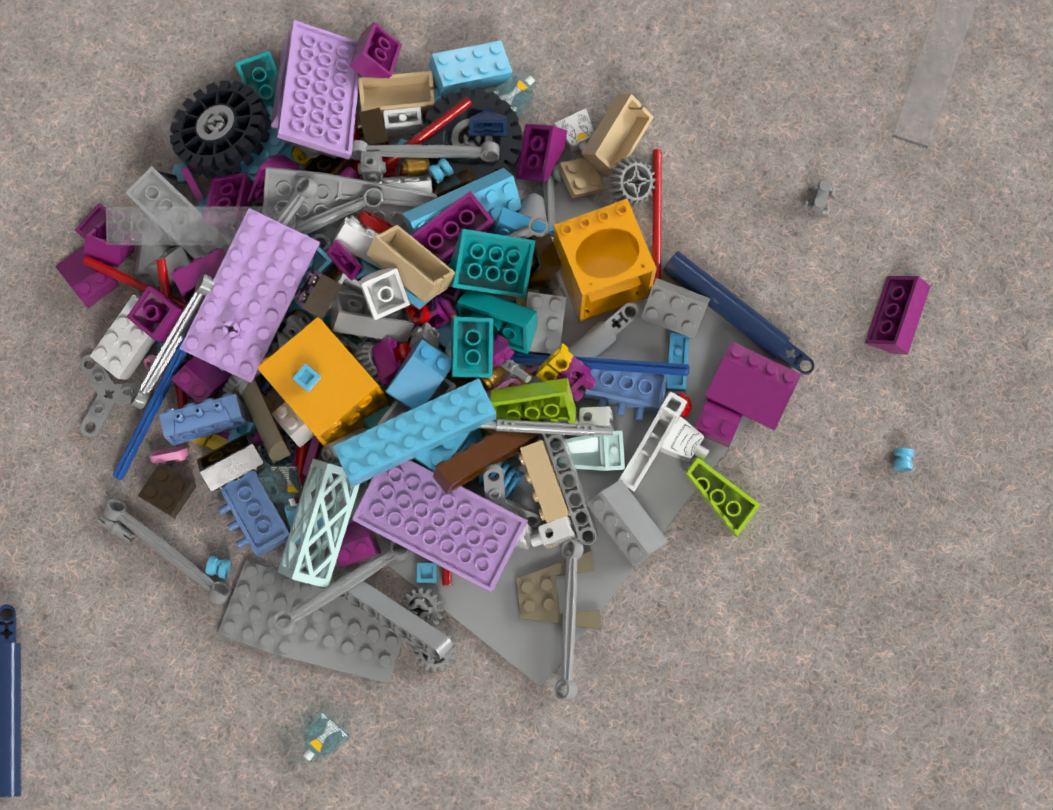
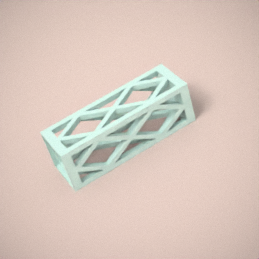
M316 459L312 460L278 573L293 580L324 588L328 587L360 485L351 487L342 467ZM332 473L338 474L334 480ZM316 488V493L312 500L311 492ZM330 492L332 499L325 505L324 497ZM344 496L345 505L340 508V501ZM322 517L324 525L318 530L317 521ZM300 538V545L297 549L295 542ZM316 542L317 548L309 554L308 547ZM328 546L330 554L324 559L325 549Z

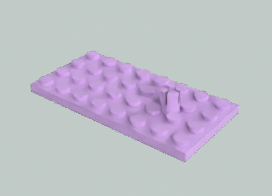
M295 20L293 21L277 138L349 160L352 153L359 86L358 78L360 76L359 73L350 67V63L358 41Z
M249 208L213 280V289L210 293L206 294L180 349L252 383L258 372L257 367L260 366V362L265 358L320 242Z
M411 460L372 478L352 518L353 521L487 591L493 592L528 520L462 486L446 495L432 477L434 472Z

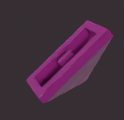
M338 239L334 241L326 252L329 258L351 281L356 278L363 268Z

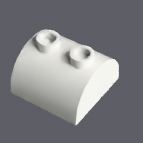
M386 268L373 272L359 281L373 320H377L410 305L397 268Z

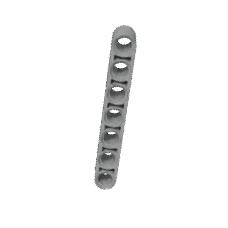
M542 419V420H541V422H547V421H549V420H546V419ZM542 433L578 538L581 543L592 545L597 542L599 535L590 508L586 504L587 500L565 437L562 434ZM556 438H559L561 441V446L558 449L552 447V441ZM561 457H566L567 465L561 468L558 461ZM568 475L574 478V483L571 486L565 484V478ZM577 493L580 496V502L575 505L572 503L571 497ZM581 512L587 515V520L584 523H580L577 518ZM588 530L593 533V539L590 542L584 539V533Z
M344 572L337 580L341 579L350 572ZM364 581L339 596L434 660L439 661L453 646L452 641L445 634Z

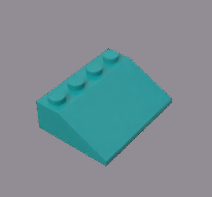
M461 229L449 267L456 272L449 286L526 298L535 240Z

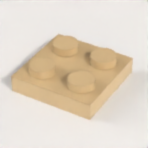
M586 158L561 162L557 166L571 198L599 193L605 189L597 169Z

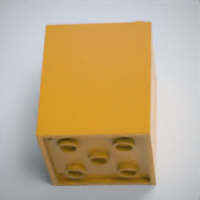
M628 199L554 225L553 244L562 264L559 274L579 323L618 310L627 303H637L648 299L655 278L656 266Z
M319 317L313 320L272 356L263 359L260 362V366L257 367L324 446L358 428H364L365 424L362 420L391 405L379 385ZM304 364H307L322 377L309 393L292 379Z

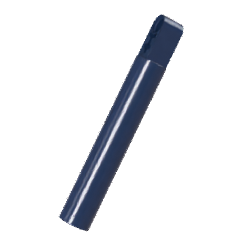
M677 251L670 258L663 269V272L685 289L710 298L709 308L772 357L776 358L779 356L802 375H809L814 371V361L789 342L791 338L680 251ZM793 349L796 357L786 358V351H792ZM803 361L811 363L809 371H803L800 368V364Z
M8 604L0 607V798L21 796V643H17L16 610ZM10 610L13 615L10 619L5 620L1 617L2 612ZM5 630H9L13 634L9 636V639H5L1 635L5 633Z

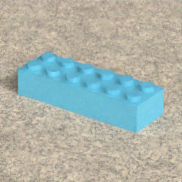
M502 168L403 213L409 235L415 233L469 191L473 193L494 221L502 207L512 211L522 209L513 175Z

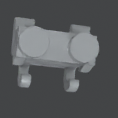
M827 180L820 181L817 185L818 189L814 188L813 184L809 185L808 190L817 193L813 205H809V201H804L803 207L814 211L816 215L828 217L830 209L825 208L824 210L828 194L830 193L832 197L835 195L836 189L831 187L832 183Z

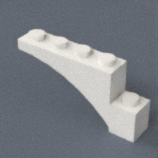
M671 391L619 479L633 493L636 491L686 407L687 401Z

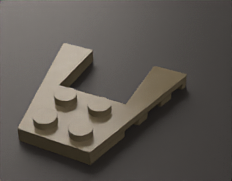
M592 551L582 554L581 558L577 560V573L595 571ZM566 560L516 579L521 619L562 625L563 613L560 614L556 576L565 575ZM600 609L576 612L575 626L602 630Z

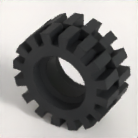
M283 431L280 432L291 455L273 463L262 442L260 444L261 456L270 466H276V468L280 466L285 467L287 463L290 464L296 453L295 442Z

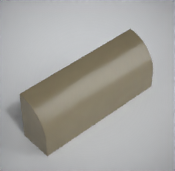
M256 381L250 383L244 389L242 397L271 461L275 463L291 454Z

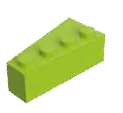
M568 378L491 390L490 402L496 412V419L520 420L521 418L530 419V421L546 419L550 420V422L566 420L568 423H575L576 407Z
M694 458L683 473L733 536L740 534L761 505L699 458Z

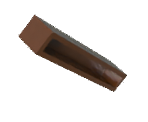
M521 418L520 421H530V419ZM497 431L493 435L488 434L481 442L470 444L462 453L458 451L448 461L445 462L443 460L435 466L436 469L432 477L447 495L483 474L485 467L488 465H498L520 452V448L537 442L542 433Z

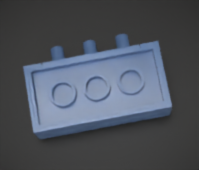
M591 369L590 374L596 379V383L592 389L585 390L584 399L599 402L598 407H606V404L618 406L616 413L618 416H624L625 408L637 410L635 417L637 420H643L644 411L657 414L660 410L668 378L667 374Z
M227 393L219 399L209 398L203 400L200 404L195 405L191 403L184 405L182 409L165 410L163 414L159 415L164 437L173 446L247 426L243 403L236 394Z
M250 470L239 480H232L226 483L224 488L220 489L227 502L218 508L220 514L222 515L231 510L236 518L235 521L227 525L228 529L233 531L241 527L245 537L236 541L239 548L249 543L255 555L259 558L287 542L290 532L256 470Z

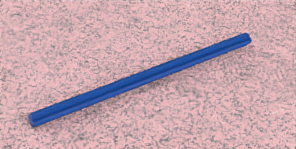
M194 319L183 339L179 342L113 472V477L122 480L127 473L173 382L171 379L177 374L187 354L180 347Z
M515 352L510 359L517 364L541 365L551 355ZM574 356L591 369L680 376H688L690 371L688 364Z

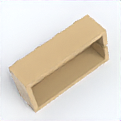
M432 71L394 74L390 78H358L361 112L380 107L382 118L384 119L383 111L420 107L421 115H425L434 108L435 97Z
M617 94L581 153L603 176L613 174L611 168L616 167L615 163L621 161L622 158L631 156L654 118L645 107H640L642 104L632 94Z
M398 225L375 236L367 252V255L383 269L397 268L403 286L424 303L435 297V295L447 290L456 273Z
M541 440L520 448L521 453L518 455L522 465L527 467L528 472H525L528 483L534 486L535 490L532 491L535 502L540 503L541 509L538 511L542 521L544 520L546 523L565 516L571 517L546 443Z

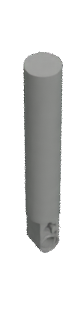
M627 303L604 323L598 321L570 345L568 351L573 356L593 358L599 356L616 341L615 336L638 316V306L634 303ZM625 308L632 310V317L626 316ZM617 321L618 324L613 328L611 325ZM535 375L527 384L543 381Z

